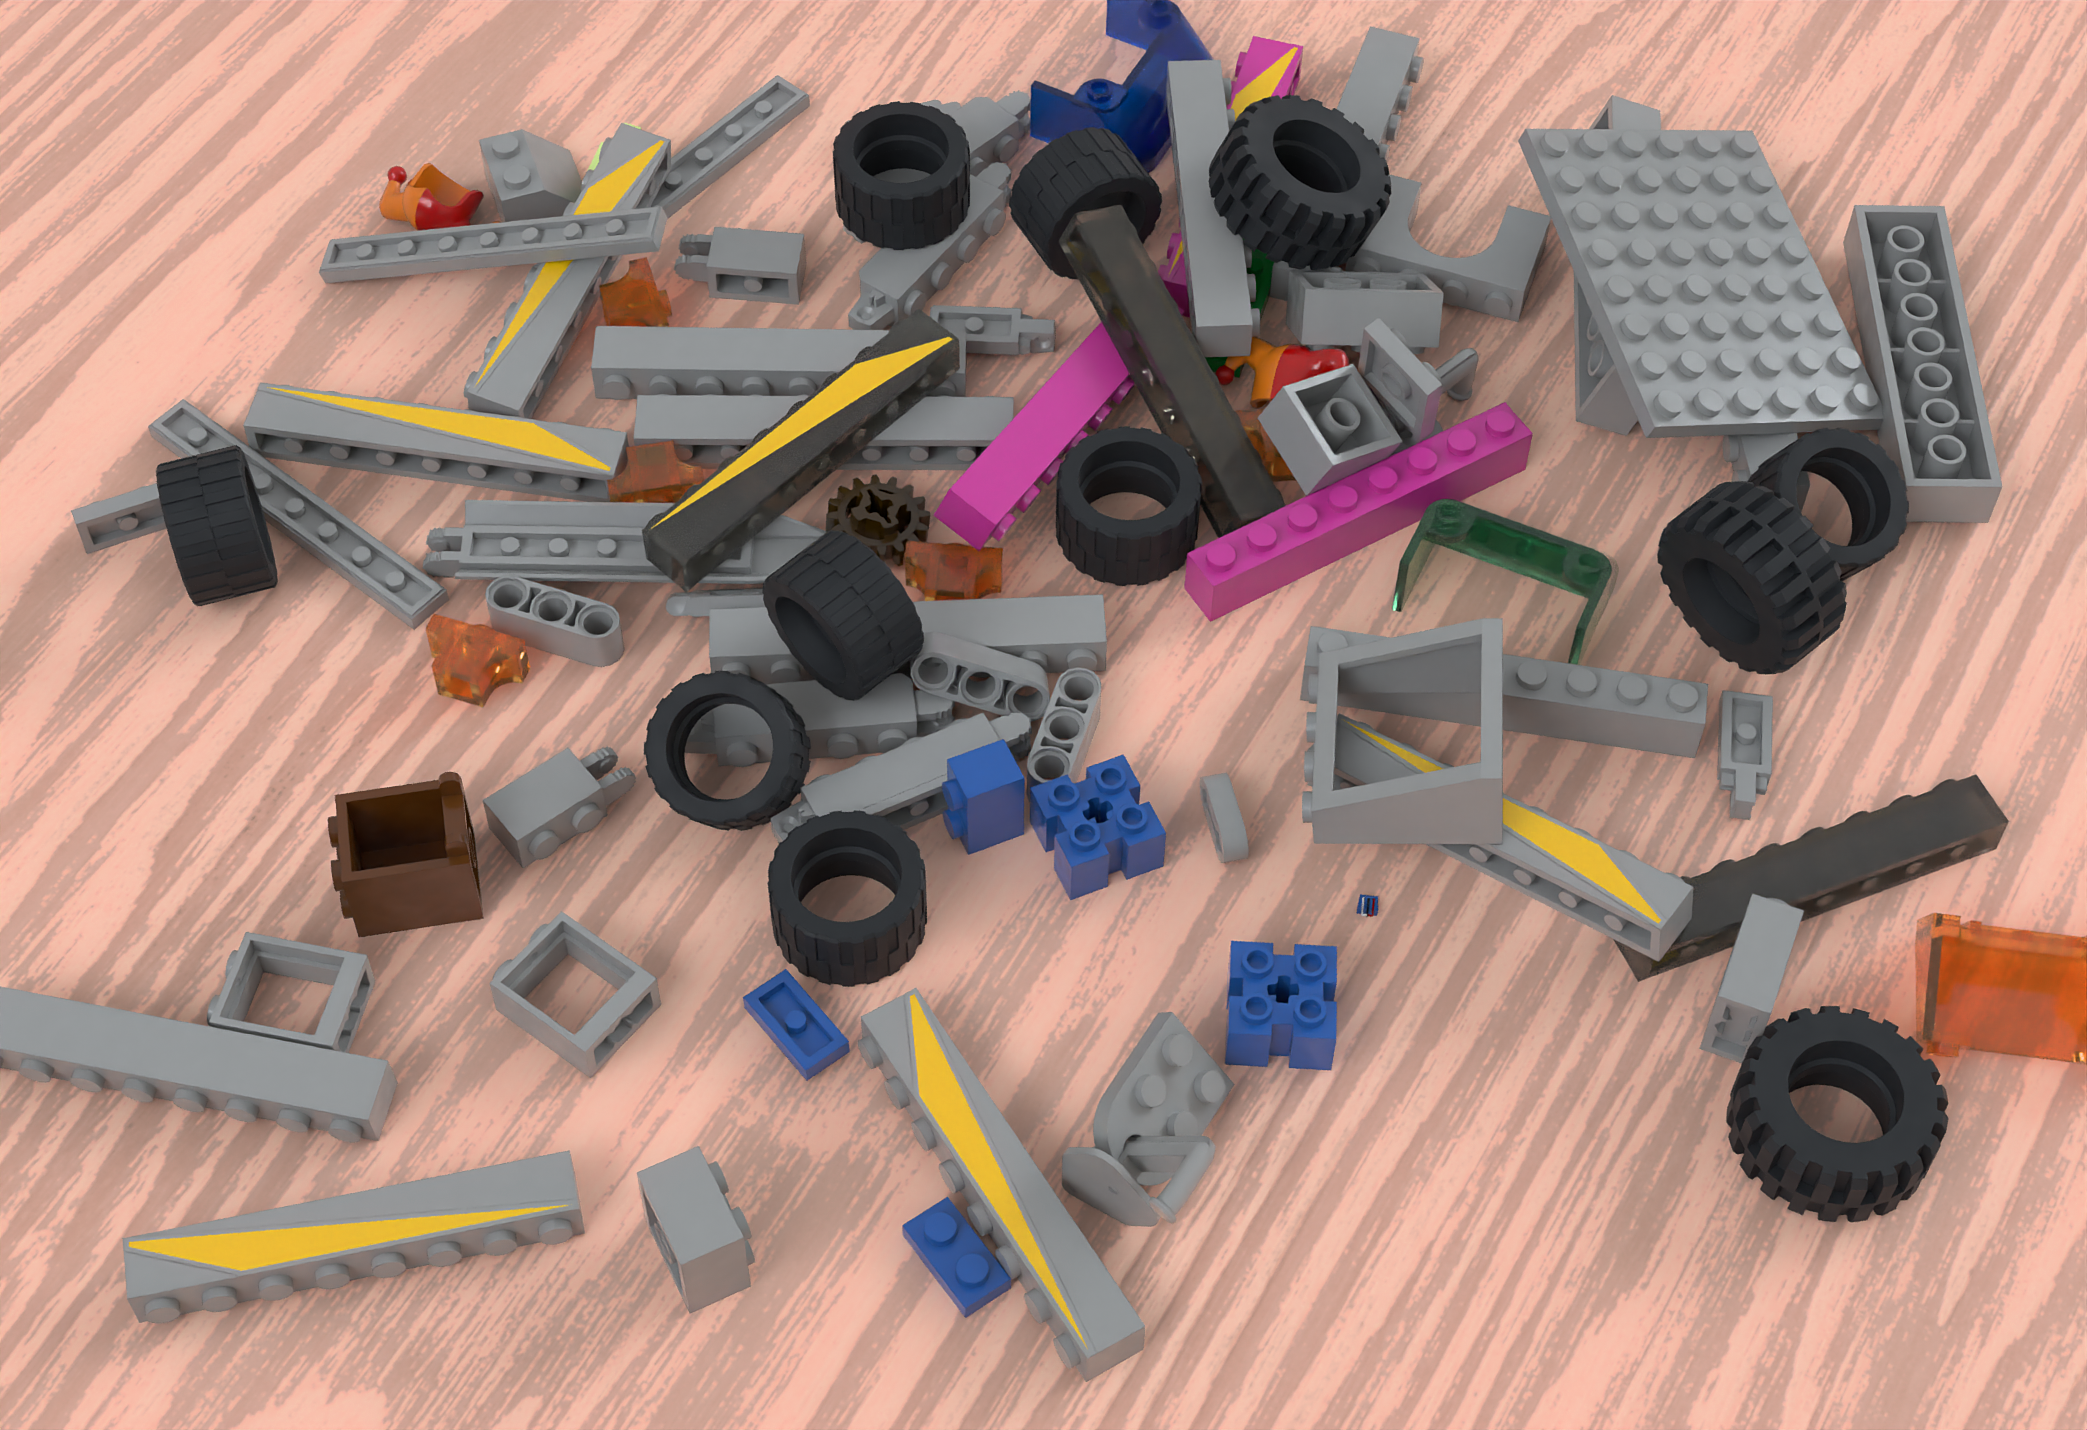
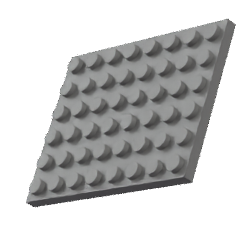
M1525 129L1518 140L1646 438L1814 432L1817 429L1844 428L1849 429V431L1880 429L1884 420L1881 401L1753 131Z

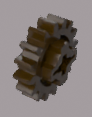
M872 475L870 484H864L857 477L853 479L852 490L840 486L837 491V498L829 499L825 529L826 532L838 530L854 536L872 549L883 562L892 559L896 565L901 566L903 565L904 553L915 558L918 556L919 545H926L930 524V511L925 510L926 499L924 496L913 498L914 486L911 484L900 489L897 487V478L891 477L887 484L880 483L877 475Z

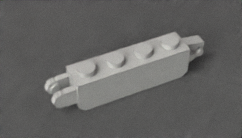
M1019 90L1017 92L1013 91V93H1009V96H1004L996 103L988 97H975L950 114L956 120V123L963 128L966 133V140L969 141L970 174L976 177L984 168H987V165L996 163V161L998 163L1007 162L1018 151L1019 139L1024 136V133H1028V130H1031L1032 119L1028 116V111H1031L1032 99H1030L1028 93L1020 92ZM893 169L879 173L874 177L887 182L907 183L924 179L930 176V174L915 169ZM843 225V230L848 235L853 236L854 239L860 242L861 244L864 243V241L857 238L852 231H848L847 228Z
M996 161V163L987 165V168H984L976 177L970 174V207L968 208V215L952 235L946 236L944 240L936 244H930L919 249L893 250L892 248H881L859 270L860 298L848 314L850 328L853 330H882L889 325L896 330H900L911 317L915 318L922 312L926 302L938 290H943L949 284L953 274L964 263H969L973 260L979 247L990 236H995L999 233L1006 219L1004 208L1006 203H1009L1011 189L1006 184H1009L1011 180L1012 169H1009L1006 163H998Z
M902 673L891 674L862 698L854 701L834 695L830 690L825 689L819 684L817 680L766 684L776 690L777 693L786 697L792 703L795 712L801 715L806 725L804 727L806 735L810 739L809 759L825 757L844 759L854 755L886 753L900 747L911 738L927 736L946 728L955 721V717L952 716L955 701L926 693L922 690L914 691L913 681ZM724 704L707 712L695 724L687 739L685 753L717 754L718 766L733 765L736 767H746L754 763L771 762L773 740L769 726L753 709L738 704Z
M1016 711L1015 713H1010L1009 716L1003 715L988 721L983 712L968 719L961 718L955 720L946 728L927 736L911 738L900 747L881 755L865 757L854 766L832 775H821L812 780L808 785L800 787L801 801L770 818L774 837L778 843L783 842L791 830L796 826L803 825L808 819L840 810L842 812L865 811L866 814L880 815L887 818L892 824L899 825L904 830L936 817L948 809V804L942 790V782L947 781V759L1004 739L1015 761L1018 762L1019 758L1024 759L1031 752V736H1029V734H1032L1031 718H1028L1022 712L1017 713Z

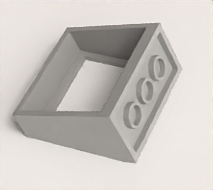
M1482 618L1319 653L1318 673H1309L1308 684L1309 704H1317L1316 712H1307L1306 720L1307 743H1315L1314 751H1305L1304 757L1305 782H1313L1312 791H1303L1302 819L1303 823H1312L1314 844H1503V618ZM1338 693H1481L1480 762L1334 790Z

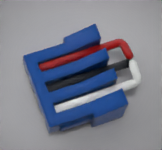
M1360 894L1357 914L1367 917L1377 916L1378 896Z

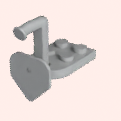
M1378 318L1364 328L1358 372L1403 441L1390 455L1392 456L1443 431L1441 425L1436 420L1440 396L1447 391L1450 397L1458 401H1464L1471 397L1472 384L1478 364V354L1473 348H1466L1435 370L1429 363L1420 362L1410 351L1406 339L1398 330L1394 328L1390 330Z
M1161 1012L1156 1015L1101 1097L1093 1124L1095 1146L1069 1147L1062 1156V1187L1064 1190L1128 1226L1152 1227L1158 1223L1161 1217L1171 1224L1176 1222L1175 1215L1186 1203L1214 1159L1216 1146L1209 1137L1202 1136V1134L1235 1085L1173 1012ZM1171 1178L1157 1198L1150 1197L1140 1186L1158 1185Z

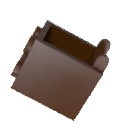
M445 772L439 776V780L335 795L336 816L328 817L332 848L336 847L337 860H331L332 880L335 891H340L344 919L353 918L358 937L484 919L475 832L462 779L458 773Z

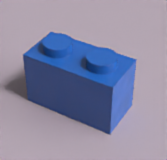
M1004 739L947 759V781L942 782V790L948 804V809L942 812L943 820L950 837L953 840L960 838L968 855L1024 835L1025 778Z

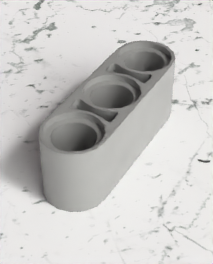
M515 576L499 577L492 581L486 589L485 596L492 629L497 636L505 640L597 667L610 666L623 656L625 648L619 613L613 606L607 603Z
M939 632L924 633V643L921 652L910 659L912 681L920 690L1002 716H1009L1010 713H1015L1016 711L1017 713L1022 712L1028 718H1031V721H1035L1045 715L1050 701L1046 671L1041 665ZM930 657L940 658L944 661V663L937 667H927L921 662ZM976 672H986L991 675L990 678L981 682L969 679V676ZM1025 686L1038 689L1037 692L1029 696L1015 693L1018 689Z
M1086 668L1068 669L1057 680L1027 761L1026 795L1029 802L1030 787L1050 781L1044 778L1055 779L1068 774L1072 783H1076L1100 719L1101 682L1099 677L1091 670Z

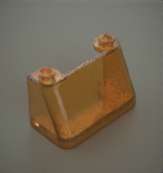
M1932 913L1917 919L1915 936L1916 1042L1927 1044L1926 1054L1959 1057V1050L1965 1049L2087 1065V936L2077 937L1981 925V921L1973 920L1960 925L1961 916Z

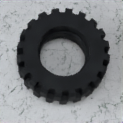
M1279 95L1253 102L1239 114L1211 161L1208 182L1211 197L1215 198V209L1220 217L1225 216L1227 219L1226 226L1234 235L1239 234L1245 239L1244 244L1251 250L1255 251L1258 249L1267 254L1266 259L1275 263L1284 261L1288 263L1290 268L1299 270L1306 268V266H1309L1311 270H1322L1329 268V266H1339L1347 262L1350 257L1356 255L1387 210L1390 203L1389 197L1392 194L1387 162L1385 158L1379 157L1380 150L1373 139L1368 140L1364 135V129L1356 122L1352 124L1343 117L1345 114L1336 108L1330 110L1323 107V102L1312 98L1304 101L1298 95H1286L1282 99Z
M1746 481L1721 483L1671 520L1661 534L1657 553L1658 564L1662 565L1660 575L1663 583L1668 585L1670 589L1669 597L1674 606L1680 608L1684 614L1682 618L1690 628L1694 627L1701 635L1700 639L1709 648L1713 646L1719 651L1720 657L1729 663H1738L1739 668L1747 672L1756 671L1757 674L1766 675L1783 673L1789 670L1840 628L1847 602H1845L1847 595L1846 585L1840 581L1842 571L1837 560H1832L1828 552L1830 547L1824 538L1818 537L1812 529L1814 525L1805 515L1801 517L1794 510L1793 504L1785 498L1779 499L1775 497L1774 491L1764 486L1755 487L1754 483Z
M1821 1006L1817 1014H1812L1810 1008H1804L1791 1012L1788 1021L1784 1018L1775 1020L1765 1028L1763 1036L1756 1037L1749 1046L1731 1090V1098L1727 1106L1726 1123L1731 1128L1728 1138L1732 1151L1737 1155L1744 1154L1740 1162L1741 1168L1748 1178L1754 1179L1758 1177L1763 1182L1760 1190L1768 1197L1775 1200L1780 1196L1790 1202L1787 1209L1803 1215L1805 1210L1818 1213V1220L1836 1222L1839 1215H1847L1849 1222L1868 1220L1872 1210H1874L1876 1215L1881 1216L1895 1210L1900 1200H1908L1918 1189L1946 1133L1949 1118L1945 1110L1949 1103L1944 1086L1936 1085L1941 1076L1936 1065L1931 1059L1925 1061L1920 1055L1923 1048L1911 1036L1904 1039L1897 1033L1899 1027L1886 1019L1883 1020L1882 1024L1869 1019L1870 1012L1853 1008L1851 1014L1840 1012V1006ZM1811 1085H1826L1843 1089L1858 1097L1872 1110L1879 1121L1883 1136L1859 1143L1842 1142L1826 1137L1812 1129L1799 1116L1791 1102L1789 1093Z

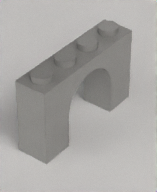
M1389 174L1392 194L1389 197L1390 203L1387 210L1354 257L1348 259L1346 271L1422 273L1444 293L1443 303L1519 322L1546 247L1551 217L1508 205L1497 236L1486 250L1463 258L1440 256L1421 247L1410 233L1418 211L1422 183Z

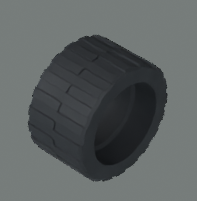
M897 101L884 105L878 104L869 107L868 110L860 111L840 128V133L835 137L833 143L836 210L839 218L843 220V225L848 231H852L857 238L880 248L886 247L893 250L919 249L944 240L946 236L952 235L958 229L960 223L964 222L970 207L969 141L966 140L965 131L949 114H944L940 109L933 106H925L916 102L901 103ZM893 169H915L930 174V176L924 179L907 183L887 182L874 177L879 173Z
M1095 127L1068 132L1066 135L1052 140L1047 146L1036 152L1020 171V175L1012 187V195L1009 198L1012 219L1036 252L1056 275L1068 277L1069 279L1087 277L1064 244L1070 245L1100 273H1106L1114 269L1118 264L1125 262L1136 250L1141 248L1147 237L1153 232L1156 226L1155 223L1159 219L1162 210L1160 208L1162 194L1159 192V186L1122 138L1116 133H1112L1109 129H1096Z
M1125 426L1110 430L1107 428L1080 440L1079 444L1072 447L1066 453L1065 460L1060 463L1056 482V538L1058 545L1063 549V555L1066 559L1072 562L1077 570L1092 576L1094 580L1103 583H1113L1117 586L1146 585L1149 582L1160 581L1168 577L1173 571H1178L1185 564L1187 553L1195 549V541L1198 538L1202 480L1201 475L1198 473V465L1195 459L1190 457L1185 447L1179 443L1177 444L1171 437L1142 427L1139 429ZM1129 492L1148 496L1161 503L1166 509L1157 515L1145 519L1121 520L1100 513L1090 504L1106 495Z
M1823 428L1817 429L1811 434H1805L1760 464L1758 470L1748 480V482L1754 483L1755 487L1764 486L1774 491L1775 497L1788 500L1794 505V510L1801 517L1803 515L1798 505L1796 489L1800 471L1820 475L1836 486L1848 504L1852 519V533L1848 546L1837 545L1825 540L1830 547L1828 552L1832 560H1837L1842 571L1840 575L1841 582L1885 558V555L1893 551L1898 545L1899 538L1904 534L1907 526L1906 518L1909 513V501H1907L1906 492L1908 490L1905 480H1902L1898 471L1900 469L1895 461H1892L1886 454V450L1879 444H1875L1869 440V437L1861 433L1850 432L1849 429Z
M234 445L160 463L156 468V482L163 517L178 569L193 604L203 606L275 588L278 578L272 544L254 479L243 450L239 446Z
M838 530L826 532L769 575L763 583L764 605L778 635L803 668L825 689L830 690L838 697L852 701L859 700L921 652L923 648L924 632L922 631V622L916 612L915 605L901 582L872 549L864 545L856 537L850 536L845 532Z
M715 671V673L710 674L701 673L692 676V679L684 683L680 682L671 689L672 692L665 699H661L656 706L655 714L652 719H649L646 728L648 732L646 742H644V754L647 761V766L645 767L648 777L652 779L655 785V791L661 799L666 800L670 804L669 807L675 812L690 818L689 820L716 829L727 831L737 829L743 831L771 822L770 818L789 808L797 794L800 795V787L805 785L804 780L810 769V739L806 735L804 728L806 725L801 715L797 714L793 709L792 703L786 697L777 693L776 690L742 673L733 674L729 671ZM724 704H738L753 709L769 726L773 740L771 763L765 776L750 792L735 799H716L702 793L690 781L685 766V747L691 730L707 712Z
M833 811L820 817L817 815L808 819L803 825L796 826L788 833V837L779 843L774 851L775 856L770 861L768 868L769 882H767L773 934L777 946H780L783 957L789 964L797 967L798 972L806 977H813L819 980L820 983L828 985L838 984L843 987H855L857 984L864 983L868 985L899 971L903 964L909 962L914 957L917 947L922 944L925 936V925L927 924L924 860L920 857V849L915 841L907 836V832L899 825L892 824L887 818L880 815L866 814L865 811ZM847 875L871 878L882 883L895 894L894 899L889 905L877 914L852 922L824 919L809 911L801 903L804 897L820 883Z

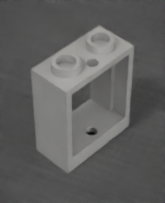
M1752 893L1699 1049L1742 1064L1749 1046L1756 1037L1763 1035L1803 916V910L1791 907L1780 899L1765 898Z
M562 911L549 924L541 925L531 936L528 945L513 960L505 961L497 969L490 982L495 1007L498 1012L590 1078L661 1006L656 977ZM568 954L618 989L575 1035L524 999Z
M245 932L239 950H233L228 958L225 972L226 981L221 994L215 995L209 1004L207 1023L215 1028L349 1053L375 985V978L368 956ZM264 972L333 985L315 1035L244 1022Z

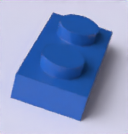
M787 969L743 997L744 1008L806 1081L850 1052L847 1038Z
M948 1197L902 1225L904 1238L965 1318L1011 1289V1278Z

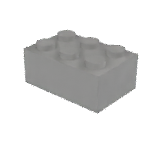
M1289 270L1286 325L1301 344H1306V347L1313 351L1333 349L1334 345H1349L1351 350L1361 352L1364 328L1380 318L1390 330L1394 328L1404 336L1413 354H1422L1425 347L1439 348L1444 293L1422 273Z

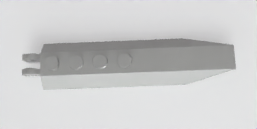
M465 500L464 528L445 527L442 529L439 527L430 530L426 545L431 548V551L436 552L426 553L423 569H425L428 575L431 574L433 577H455V579L496 580L499 577L515 576L529 581L764 583L769 575L824 535L826 531L754 504L691 503L656 525L682 503Z

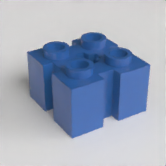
M1124 754L1086 767V779L1083 781L1072 783L1067 774L1030 787V823L1045 852L1054 850V870L1070 900L1108 887V875L1121 870L1126 880L1164 866L1166 832L1150 802L1139 805L1140 784Z
M1231 941L1227 972L1226 1009H1228L1225 1065L1267 1067L1270 1055L1289 1056V1068L1331 1070L1337 1034V1002L1334 1001L1337 985V946L1295 944L1293 955L1273 954V943Z

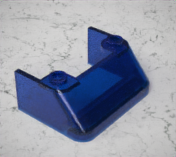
M1107 0L1106 35L1147 51L1122 85L1106 79H1092L1083 83L1076 93L1072 95L1035 80L1031 85L1030 136L1049 143L1074 130L1079 131L1090 127L1109 129L1112 133H1116L1122 138L1146 171L1150 173L1157 167L1172 146L1166 99L1168 61L1214 60V58L1174 2L1170 0Z

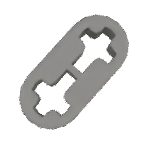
M1221 773L1200 777L1202 806L1220 862L1226 863L1248 859L1247 833L1229 775Z

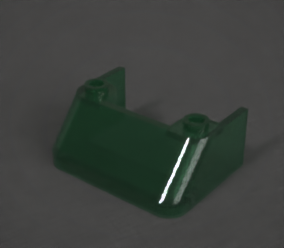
M1441 499L1430 504L1400 560L1392 610L1402 612L1434 545L1438 544L1588 598L1589 600L1576 626L1568 659L1569 664L1580 665L1615 588L1619 572L1616 560L1602 550L1466 502Z

